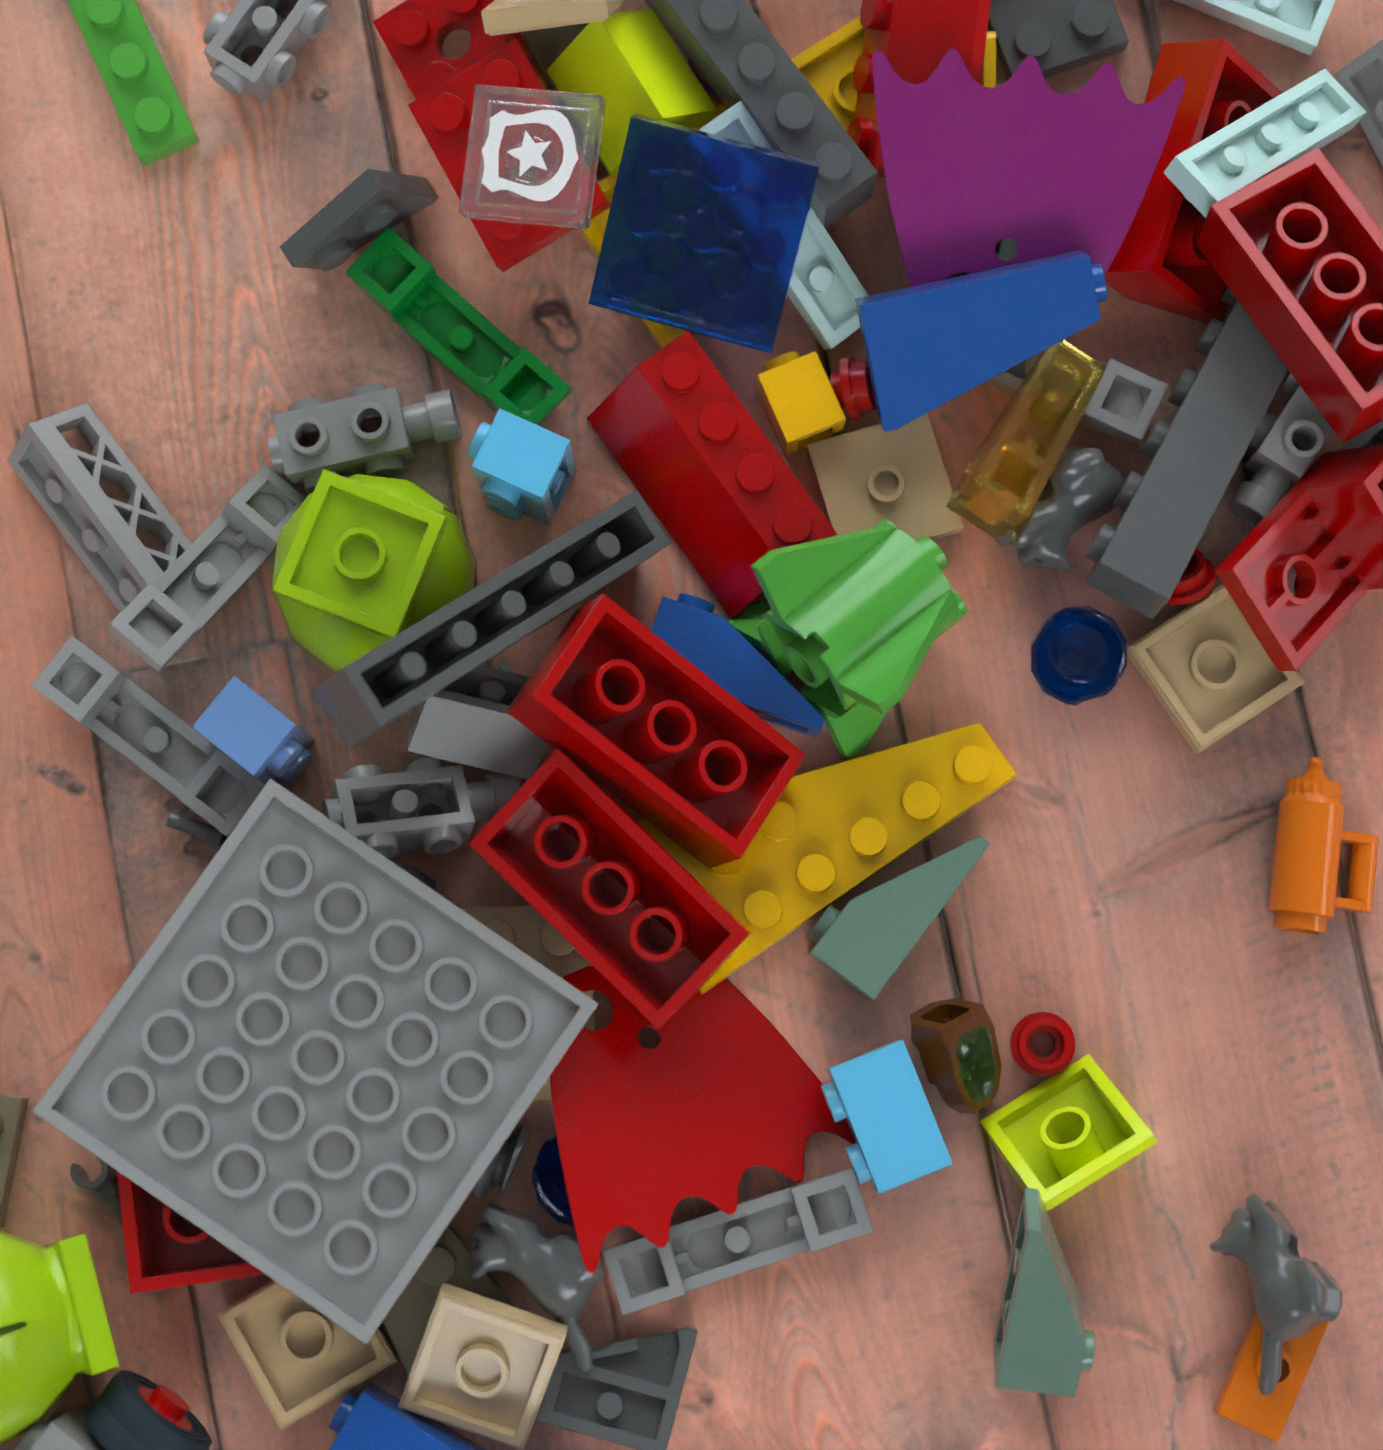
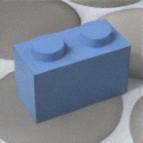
M235 675L192 726L250 774L265 784L270 778L278 784L282 781L291 784L304 771L313 756L307 750L315 740Z

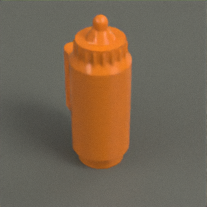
M1312 757L1309 760L1308 769L1302 777L1288 779L1285 796L1279 802L1268 912L1274 913V929L1305 934H1326L1327 919H1334L1335 909L1372 913L1379 836L1343 830L1345 808L1341 802L1342 787L1340 783L1328 780L1324 772V761L1320 757ZM1341 843L1352 844L1347 898L1336 897Z

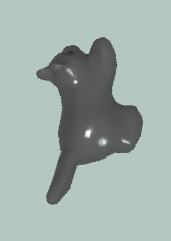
M1064 446L1047 455L1037 471L1042 483L1041 494L1034 499L1024 501L1015 508L1001 524L994 540L1003 546L1012 544L1017 548L1018 559L1024 565L1052 568L1056 571L1059 569L1067 573L1071 567L1065 553L1070 536L1084 525L1111 512L1116 507L1113 505V502L1125 481L1119 470L1106 462L1103 451L1097 448Z
M1253 1193L1246 1198L1247 1209L1238 1208L1232 1213L1230 1221L1222 1231L1221 1237L1210 1244V1248L1212 1251L1221 1252L1223 1255H1232L1246 1264L1252 1283L1256 1314L1263 1327L1261 1371L1258 1387L1262 1395H1269L1274 1391L1282 1374L1284 1343L1304 1336L1319 1323L1334 1321L1342 1307V1290L1327 1269L1320 1266L1316 1261L1299 1257L1297 1249L1298 1238L1288 1219L1271 1200L1264 1203L1259 1196Z
M490 1201L483 1215L488 1223H480L470 1232L472 1239L471 1256L474 1262L471 1277L478 1279L490 1271L511 1272L524 1283L541 1306L554 1316L556 1322L568 1326L565 1340L572 1351L577 1367L583 1374L590 1372L593 1367L592 1346L579 1324L578 1318L588 1305L593 1286L603 1277L604 1263L602 1252H600L596 1271L589 1273L583 1263L576 1233L561 1231L556 1235L546 1236L540 1230L536 1220L514 1209Z

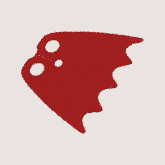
M586 966L562 977V979L581 992L590 990L601 992L607 996L613 1008L612 1019L602 1030L591 1031L582 1028L550 1075L554 1124L565 1186L583 1263L589 1273L596 1271L604 1239L616 1226H629L657 1247L664 1248L669 1240L673 1210L682 1199L689 1196L704 1198L724 1213L731 1215L737 1210L738 1184L747 1168L755 1165L767 1166L794 1182H801L804 1177L806 1140L813 1133L825 1131L855 1144L847 1120L843 1119L836 1123L834 1122L821 1090V1085H823L772 1023L727 978L704 994H701L699 991L671 1021L658 1030L594 966ZM643 1027H652L659 1033L660 1041L654 1049H646L639 1044L637 1036Z

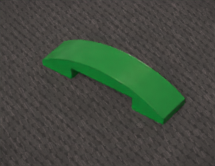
M389 227L346 270L348 277L409 337L496 412L500 408L540 426L572 392V388L526 347L523 350L443 281L436 274L434 266Z

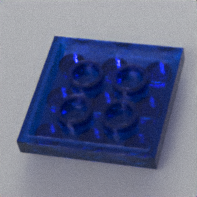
M635 113L630 119L588 304L771 354L775 346L822 163Z

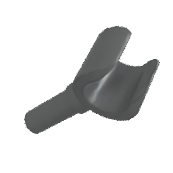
M174 811L170 813L166 823L168 827L201 838L205 842L214 845L216 853L228 838L212 825Z
M95 1156L101 1163L102 1171L100 1176L91 1182L87 1172L81 1165L73 1163L70 1168V1174L74 1183L83 1189L98 1192L103 1202L107 1203L123 1228L119 1188L115 1184L118 1179L117 1170Z

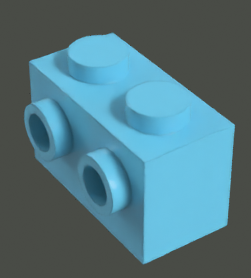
M499 408L491 425L483 422L479 426L468 451V457L474 460L472 469L482 495L488 497L486 506L516 521H520L522 515L526 514L545 524H551L576 472L571 441Z
M896 1040L826 1068L831 1082L821 1085V1090L834 1122L836 1123L843 1119L847 1120L855 1144L845 1147V1150L859 1184L871 1180L874 1190L880 1194L953 1164L903 1040Z

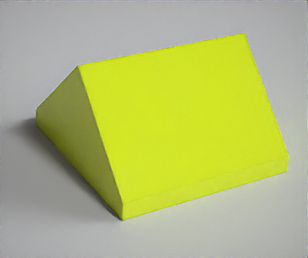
M653 9L615 12L606 21L589 23L546 70L549 80L611 177L717 115L716 107Z
M1089 1053L1067 1066L1060 1073L1051 1076L980 1120L985 1132L1022 1192L1024 1193L1025 1188L1038 1189L1046 1211L1054 1208L1157 1143L1152 1131Z

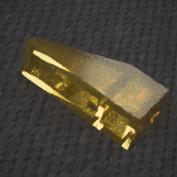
M1065 339L1043 350L972 457L946 507L996 540L1002 538L1027 519L1103 378L1106 367Z

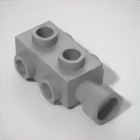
M239 0L230 14L219 11L208 23L203 36V41L207 44L204 53L212 68L210 76L220 86L236 96L241 97L244 91L264 102L273 88L280 89L287 83L296 66V55L307 39L313 40L317 38L325 29L331 16V0ZM294 6L286 19L280 18L282 10ZM260 55L252 67L246 64L250 57Z
M1290 372L1279 388L1280 392L1288 396L1276 415L1269 410L1266 411L1250 442V445L1255 448L1244 466L1256 474L1251 481L1242 482L1228 504L1236 516L1253 527H1256L1290 491L1293 485L1301 479L1332 430Z
M369 384L353 389L349 393V398L326 403L325 399L308 398L292 403L288 407L289 412L273 415L277 435L268 437V447L276 473L285 472V476L295 487L305 485L306 492L313 493L323 469L340 476L366 471V475L394 477L404 471L403 462L416 459L413 443L435 438L437 444L462 438V432L451 389L426 394V401L405 406L404 400L396 387L387 389L384 384ZM382 418V424L377 431L373 433L361 431L362 422ZM320 432V438L314 446H300L301 436Z
M432 757L412 762L408 765L405 772L382 774L381 768L377 765L365 764L346 771L343 776L344 779L335 780L331 799H324L322 802V814L387 859H391L400 853L423 850L431 855H441L452 852L462 845H468L475 820H491L520 789L518 777L498 772L486 774L483 781L466 783L462 765L445 767L443 760Z

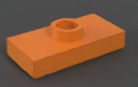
M1255 1311L1212 1411L1278 1443L1329 1321L1319 1323L1304 1336L1284 1343L1282 1374L1274 1391L1269 1395H1262L1258 1385L1261 1371L1263 1327Z

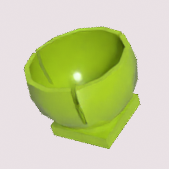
M323 469L314 492L309 494L280 530L281 535L277 538L272 592L292 640L333 671L338 672L343 667L474 588L477 561L459 517L453 514L454 510L415 483L405 479L360 474L345 478Z
M0 1231L1 1445L29 1431L41 1419L43 1420L73 1382L76 1374L94 1375L120 1367L85 1233L42 1247L35 1242Z

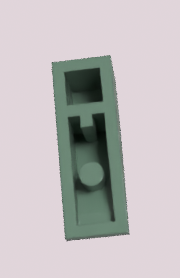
M979 836L851 899L841 912L830 904L807 934L817 942L808 955L867 1000H874L989 847L990 843Z
M1025 1188L993 1340L995 1387L1075 1397L1080 1371H1091L1093 1366L1094 1331L1084 1330L1082 1301L1039 1190Z

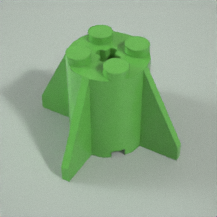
M883 518L867 530L770 550L751 565L766 599L756 602L733 619H729L728 622L749 643L766 651L774 666L783 677L793 670L807 685L799 693L825 718L824 723L840 757L848 761L867 748L887 711L904 697L931 644L966 615L967 609L963 600L952 589L942 571L947 566V559L940 547L927 536H921L915 541L893 522Z

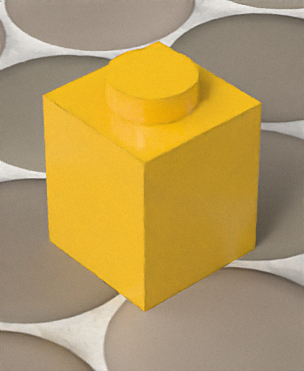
M797 351L787 352L771 359L763 366L765 372L757 374L756 392L785 458L806 450L807 444L842 435L846 418L816 351L801 357Z

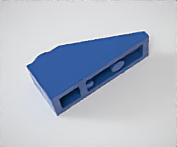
M683 593L679 594L677 601L662 597L651 629L655 635L762 720L818 739L825 718L724 617L713 614L714 604L702 598Z

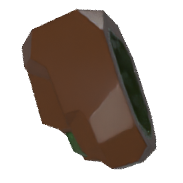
M952 998L929 1003L910 1014L911 1041L919 1050L928 1082L936 1085L946 1105L958 1113L975 1114L992 1102L999 1089L1002 1065L994 1025L983 1004Z

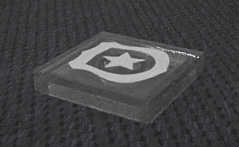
M476 84L459 213L464 218L589 229L606 100L602 95Z

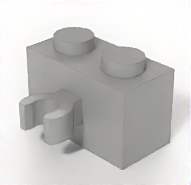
M504 661L500 662L498 669L485 665L479 666L411 709L408 751L528 780L536 772L547 743L509 715L506 710L527 682L529 676L511 672L509 663Z

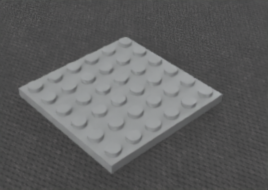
M270 778L32 1112L367 1344L599 1003Z

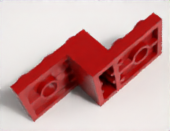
M406 0L375 19L373 23L416 99L408 105L496 267L505 272L612 207L577 143L578 160L571 176L563 189L551 200L534 201L528 198H514L509 190L491 192L481 182L484 172L482 148L489 134L490 117L502 110L509 114L522 115L546 109L561 112L567 119L569 117L521 32L495 36L485 34L481 11L494 0ZM455 30L468 31L471 36V43L467 52L456 59L445 58L442 46L446 36ZM542 123L505 126L499 148L498 177L510 181L513 174L520 169V160L507 153V151L522 146L526 130L534 143L551 141L541 155L547 170L535 166L531 167L539 172V185L553 178L562 164L564 154L559 135L551 127Z
M1383 443L1375 446L1325 452L1215 570L1278 671H1297L1368 590L1383 589ZM1291 566H1293L1297 573L1294 581V595L1289 590L1287 580Z

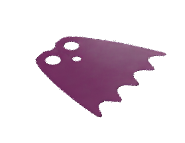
M953 48L946 52L926 81L912 84L903 81L895 73L883 52L876 49L872 56V70L884 173L892 216L911 287L944 280L955 273L965 272L971 274L1003 267L1004 262L1005 266L1077 250L1090 255L1091 264L1100 263L1105 276L1133 223L1162 154L1185 89L1184 77L1176 78L1161 95L1151 102L1136 104L1127 99L1114 66L1107 62L1098 69L1094 76L1080 90L1071 94H1060L1047 84L1037 59L1034 56H1027L1008 81L1000 86L990 88L980 85L973 79L960 53ZM1004 238L1013 239L1018 248L1016 256L1007 261L999 259L995 252L997 242Z

